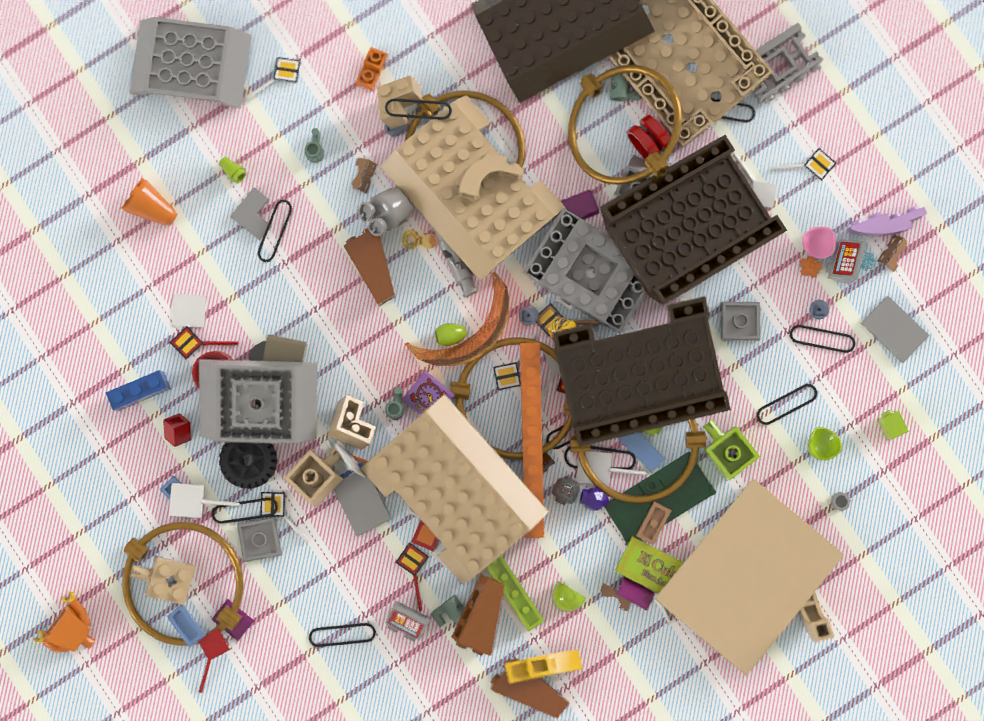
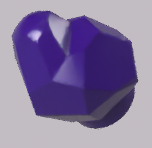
M583 488L580 504H584L585 508L599 511L602 507L608 505V495L599 488Z

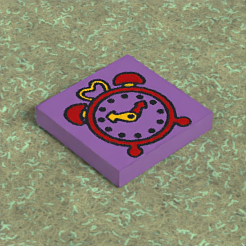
M425 370L402 400L422 415L444 394L450 401L455 395Z

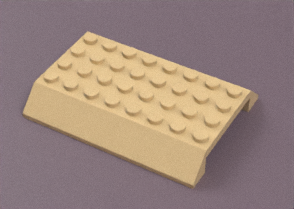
M465 95L449 104L452 108L449 118L444 120L431 119L396 148L380 168L402 190L407 199L481 282L501 262L550 220H554L563 208L566 209V207L542 180L528 187L522 179L518 180L501 175L490 176L482 182L477 200L458 196L462 178L471 165L482 158L500 155L481 133L491 122L470 98ZM449 108L443 109L436 117L447 116Z
M445 394L360 468L385 497L396 491L446 548L437 556L462 584L477 576L528 533L549 512Z

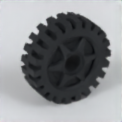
M225 442L221 448L222 450L219 454L220 470L225 479L232 485L244 489L257 488L267 483L276 471L278 459L277 452L272 443ZM246 455H251L253 458V462L249 466L244 463Z

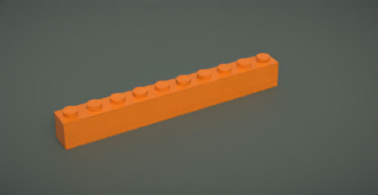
M520 343L523 483L544 506L540 343ZM544 517L524 535L525 538H544Z

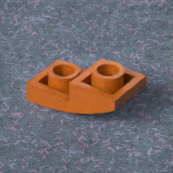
M370 47L363 61V67L356 79V85L373 91L385 65L388 53Z

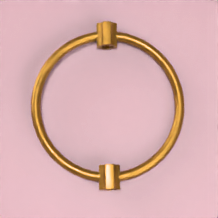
M639 65L615 67L597 77L592 73L585 75L580 82L583 91L575 101L568 124L569 146L579 167L595 180L613 185L634 183L651 174H654L657 178L664 176L670 167L666 160L677 144L682 125L680 101L670 82L659 72ZM623 73L647 75L664 87L673 105L674 126L668 145L661 155L658 152L650 154L645 161L647 168L639 173L625 177L603 175L592 169L584 161L577 146L575 131L581 106L588 95L592 99L598 97L604 88L601 83L610 77Z
M468 90L448 92L436 98H433L430 93L422 97L423 100L445 102L467 95L469 98L484 101L497 108L509 120L515 131L518 142L516 163L523 168L526 154L523 131L513 113L500 101L487 94ZM417 103L420 110L416 115L435 116L442 107L439 104ZM413 118L405 141L415 133L422 118Z
M523 337L500 339L486 345L468 361L460 375L459 381L451 382L450 391L455 395L453 398H456L457 409L467 419L464 400H469L471 384L466 383L467 378L477 362L491 351L504 346L520 345V343H540V350L557 362L555 350L540 341ZM566 399L564 413L568 414L567 420L560 432L551 441L542 446V454L556 447L566 437L572 427ZM491 446L501 458L523 460L522 452H508Z
M695 419L689 420L688 424L691 432H685L686 448H691V454L683 473L673 484L662 491L643 496L626 495L606 486L595 475L587 461L585 452H590V444L579 447L575 435L570 436V451L577 452L586 476L603 493L619 501L641 504L658 501L678 490L692 473L698 458L699 448H706L707 441L706 432L698 431Z
M173 522L151 530L140 540L133 537L126 544L123 552L129 556L123 570L122 590L124 601L131 617L144 632L163 643L188 646L183 638L170 637L153 629L140 616L134 605L130 590V573L134 561L136 560L139 563L147 555L150 548L146 544L156 536L168 531L192 530L212 538L228 555L236 578L234 601L231 608L226 605L219 613L216 620L220 624L205 634L218 628L220 632L226 628L232 631L239 624L243 616L237 612L243 597L244 580L241 564L235 551L221 535L197 523Z

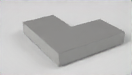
M253 188L230 217L261 241L268 222L258 214L269 199L256 188Z

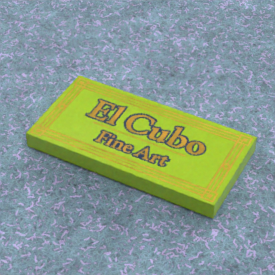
M631 536L614 571L660 593L684 562Z

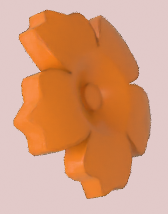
M808 256L807 259L802 258L800 260V267L803 269L800 272L805 276L810 274L811 278L817 277L818 270L823 268V264L811 256Z

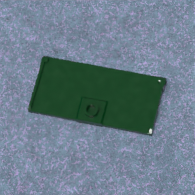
M690 451L629 488L623 494L643 496L654 494L667 488L683 473L690 458ZM696 462L689 478L678 490L654 502L671 510L665 522L667 524L708 497L716 494V490L709 483ZM613 498L609 501L608 505L604 506L626 542V546L631 536L642 540L636 534L653 502L641 504L627 503Z

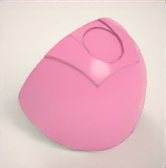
M813 227L803 235V249L813 258H828L835 251L836 235L829 227Z

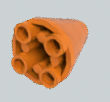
M144 178L140 179L131 191L129 198L121 207L127 213L164 226L168 225L169 227L178 215L164 197Z

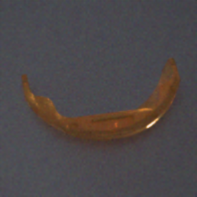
M495 271L491 274L494 287L493 302L489 315L481 328L468 340L446 349H423L412 346L407 342L405 344L406 347L418 360L437 366L461 365L479 358L497 342L507 322L509 295L506 284Z

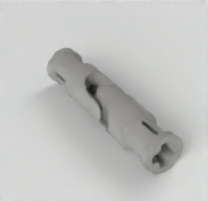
M432 228L431 230L435 232L439 240V247L447 260L456 283L460 284L464 293L463 297L466 298L477 293L479 290L474 286L469 268L436 230Z

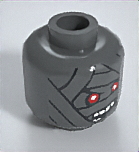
M567 476L558 478L552 489V495L556 497L555 501L564 506L566 503L573 504L580 492L579 482Z

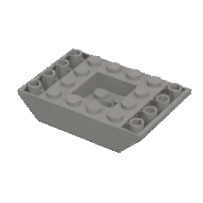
M565 208L561 210L523 271L526 276L540 287L561 298V300L572 305L595 321H600L603 326L619 333L622 332L646 294L612 238ZM594 268L596 276L593 278L587 277L586 269Z
M200 359V436L216 442L300 443L317 439V362ZM259 399L262 406L254 408L251 405V400Z

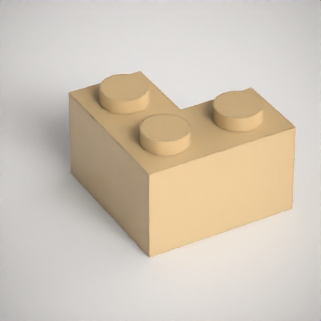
M409 75L377 87L381 120L390 129L408 124L407 117L388 115L385 111V104L388 100L394 98L423 100L421 85ZM393 101L389 103L388 110L393 114L407 115L406 107L417 103Z
M346 395L337 402L327 435L362 450L371 444L376 427L359 420L364 402Z

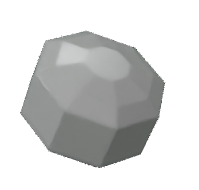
M837 492L832 495L830 504L835 510L844 511L849 508L851 500L846 493Z

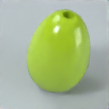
M455 323L442 324L435 330L436 341L442 346L455 345L461 342L467 335L466 328Z

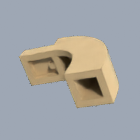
M492 155L482 158L471 165L464 174L458 196L477 200L480 185L485 179L490 176L501 175L521 180L524 168L520 167L517 163L505 164L507 156Z
M814 592L801 608L799 614L810 639L817 643L835 638L830 619L824 616L816 592Z

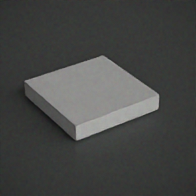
M721 302V340L759 341L760 302Z
M276 517L237 524L243 562L282 555Z

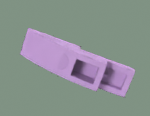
M918 206L906 210V214L900 215V213L889 216V219L886 213L880 215L877 212L868 216L869 220L862 221V219L851 222V226L846 230L850 234L866 237L899 234L911 229L910 221L925 216L927 211L925 207L918 209Z

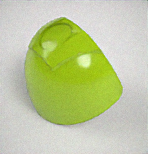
M816 427L808 439L809 453L816 459L830 460L840 454L842 442L837 434L830 429Z
M560 581L556 583L552 592L554 605L563 612H573L579 609L586 600V597Z

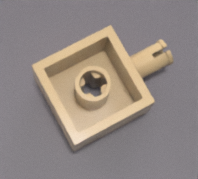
M336 447L325 459L309 450L284 479L307 502L318 507L343 480L333 467L342 456Z
M155 555L151 569L133 565L130 577L147 581L144 592L146 596L185 605L196 567L193 564ZM172 576L174 582H170V584H168L165 580L166 578L170 579V577Z

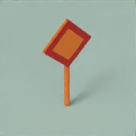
M420 520L411 542L434 552L439 539Z

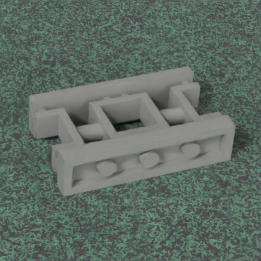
M799 22L756 50L761 58L766 57L763 60L771 69L772 67L768 62L780 54L790 66V69L780 76H777L772 69L773 73L769 76L775 85L780 81L782 83L763 95L762 93L767 90V86L763 82L759 86L760 89L753 94L758 100L757 103L759 105L763 102L765 104L769 103L775 98L774 95L776 93H784L790 88L789 85L794 81L796 84L806 78L805 74L810 71L814 73L822 67L820 64L824 60L823 57H819L817 51L809 56L800 44V41L806 35L801 31L802 27ZM796 36L791 42L796 49L794 52L789 54L784 46L777 50L778 47ZM801 56L806 64L812 60L814 61L794 74L799 68L794 61Z

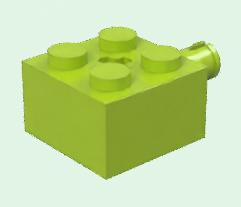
M710 420L703 426L713 439V443L703 451L726 481L733 479L760 458V455L737 426L732 427L726 433H722L713 420ZM728 450L735 451V453L733 454L734 458L728 457Z

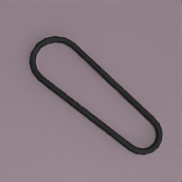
M568 446L564 453V460L568 466L577 469L578 466L570 464L567 460V453L570 450V446ZM590 446V449L629 454L630 456H632L633 464L630 467L611 468L630 470L636 464V458L634 454H632L631 452Z

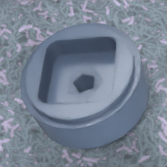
M385 124L384 130L389 136L397 137L403 132L404 125L390 129Z
M815 300L810 305V315L814 319H824L829 312L828 304L824 300Z
M533 306L522 308L519 312L520 321L527 326L536 323L539 319L538 310Z

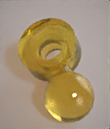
M407 230L403 233L401 242L407 249H415L419 244L426 249H432L436 245V238L431 234L420 237L417 231ZM408 237H413V238H414V242H413V243H409V242L407 241V238H408Z

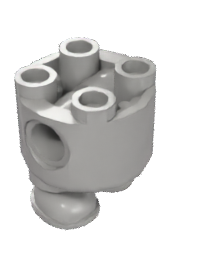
M395 187L375 195L369 202H362L358 208V215L364 223L371 219L367 226L368 230L372 235L380 236L385 231H391L406 223L411 217L414 208L399 187Z

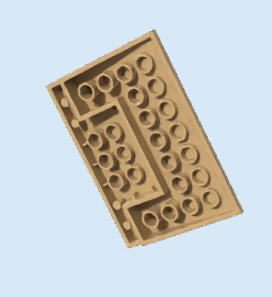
M753 478L656 596L655 600L747 676L843 558L844 554Z

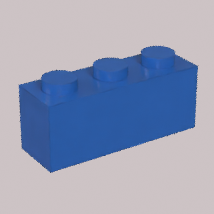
M158 370L105 393L112 410L120 411L171 390L165 373Z

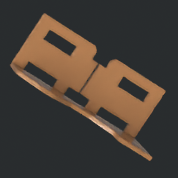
M358 158L356 166H358L359 172L352 182V187L367 194L371 184L370 177H373L377 163L369 159Z
M893 235L887 244L888 249L884 250L877 262L886 264L893 272L899 266L897 264L899 254L907 248L906 239L897 235Z
M603 583L600 590L603 596L617 598L620 602L619 608H624L623 610L627 611L631 602L616 595L617 591L615 590L617 589Z

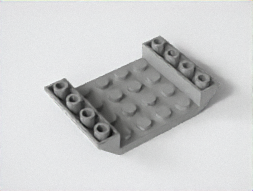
M152 17L140 20L129 94L149 96V93L220 102L222 106L241 109L252 34L230 26Z

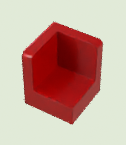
M178 413L163 419L164 438L171 445L177 447L191 441L190 421L182 414Z

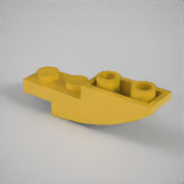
M578 650L536 656L505 664L509 684L583 669Z

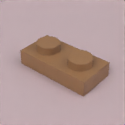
M653 502L636 536L654 545L671 510Z

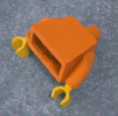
M68 591L71 595L69 600L62 596V600L70 603V606L66 604L47 632L43 630L37 631L41 635V639L38 637L33 638L34 642H42L45 647L54 653L75 652L80 644L90 649L96 640L88 635L91 627L86 609L76 599L75 593Z

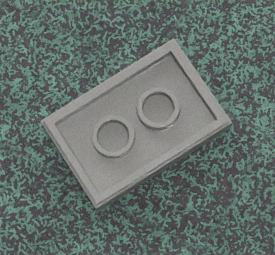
M886 296L860 323L901 363H904L930 336L889 296Z
M353 473L344 478L334 489L357 537L392 519L376 486L367 476L364 478L357 473Z

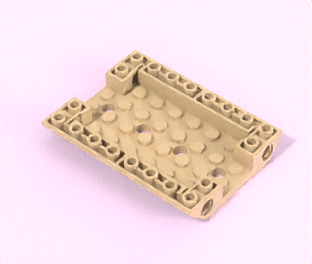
M640 0L642 6L649 7L647 16L655 32L612 54L609 58L616 67L624 65L648 67L659 72L670 82L678 95L681 105L682 125L678 141L684 147L698 138L758 88L773 71L714 0ZM670 34L674 38L673 42L668 45L664 44L663 37ZM690 63H695L698 66L695 73L687 71V66ZM623 73L625 78L672 133L674 110L671 99L664 87L647 75ZM712 93H721L722 99L719 102H713L711 100Z

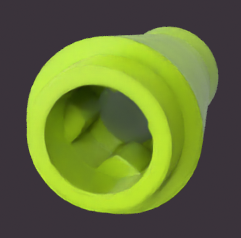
M226 156L219 161V166L224 170L231 182L237 184L245 178L246 172L244 167Z

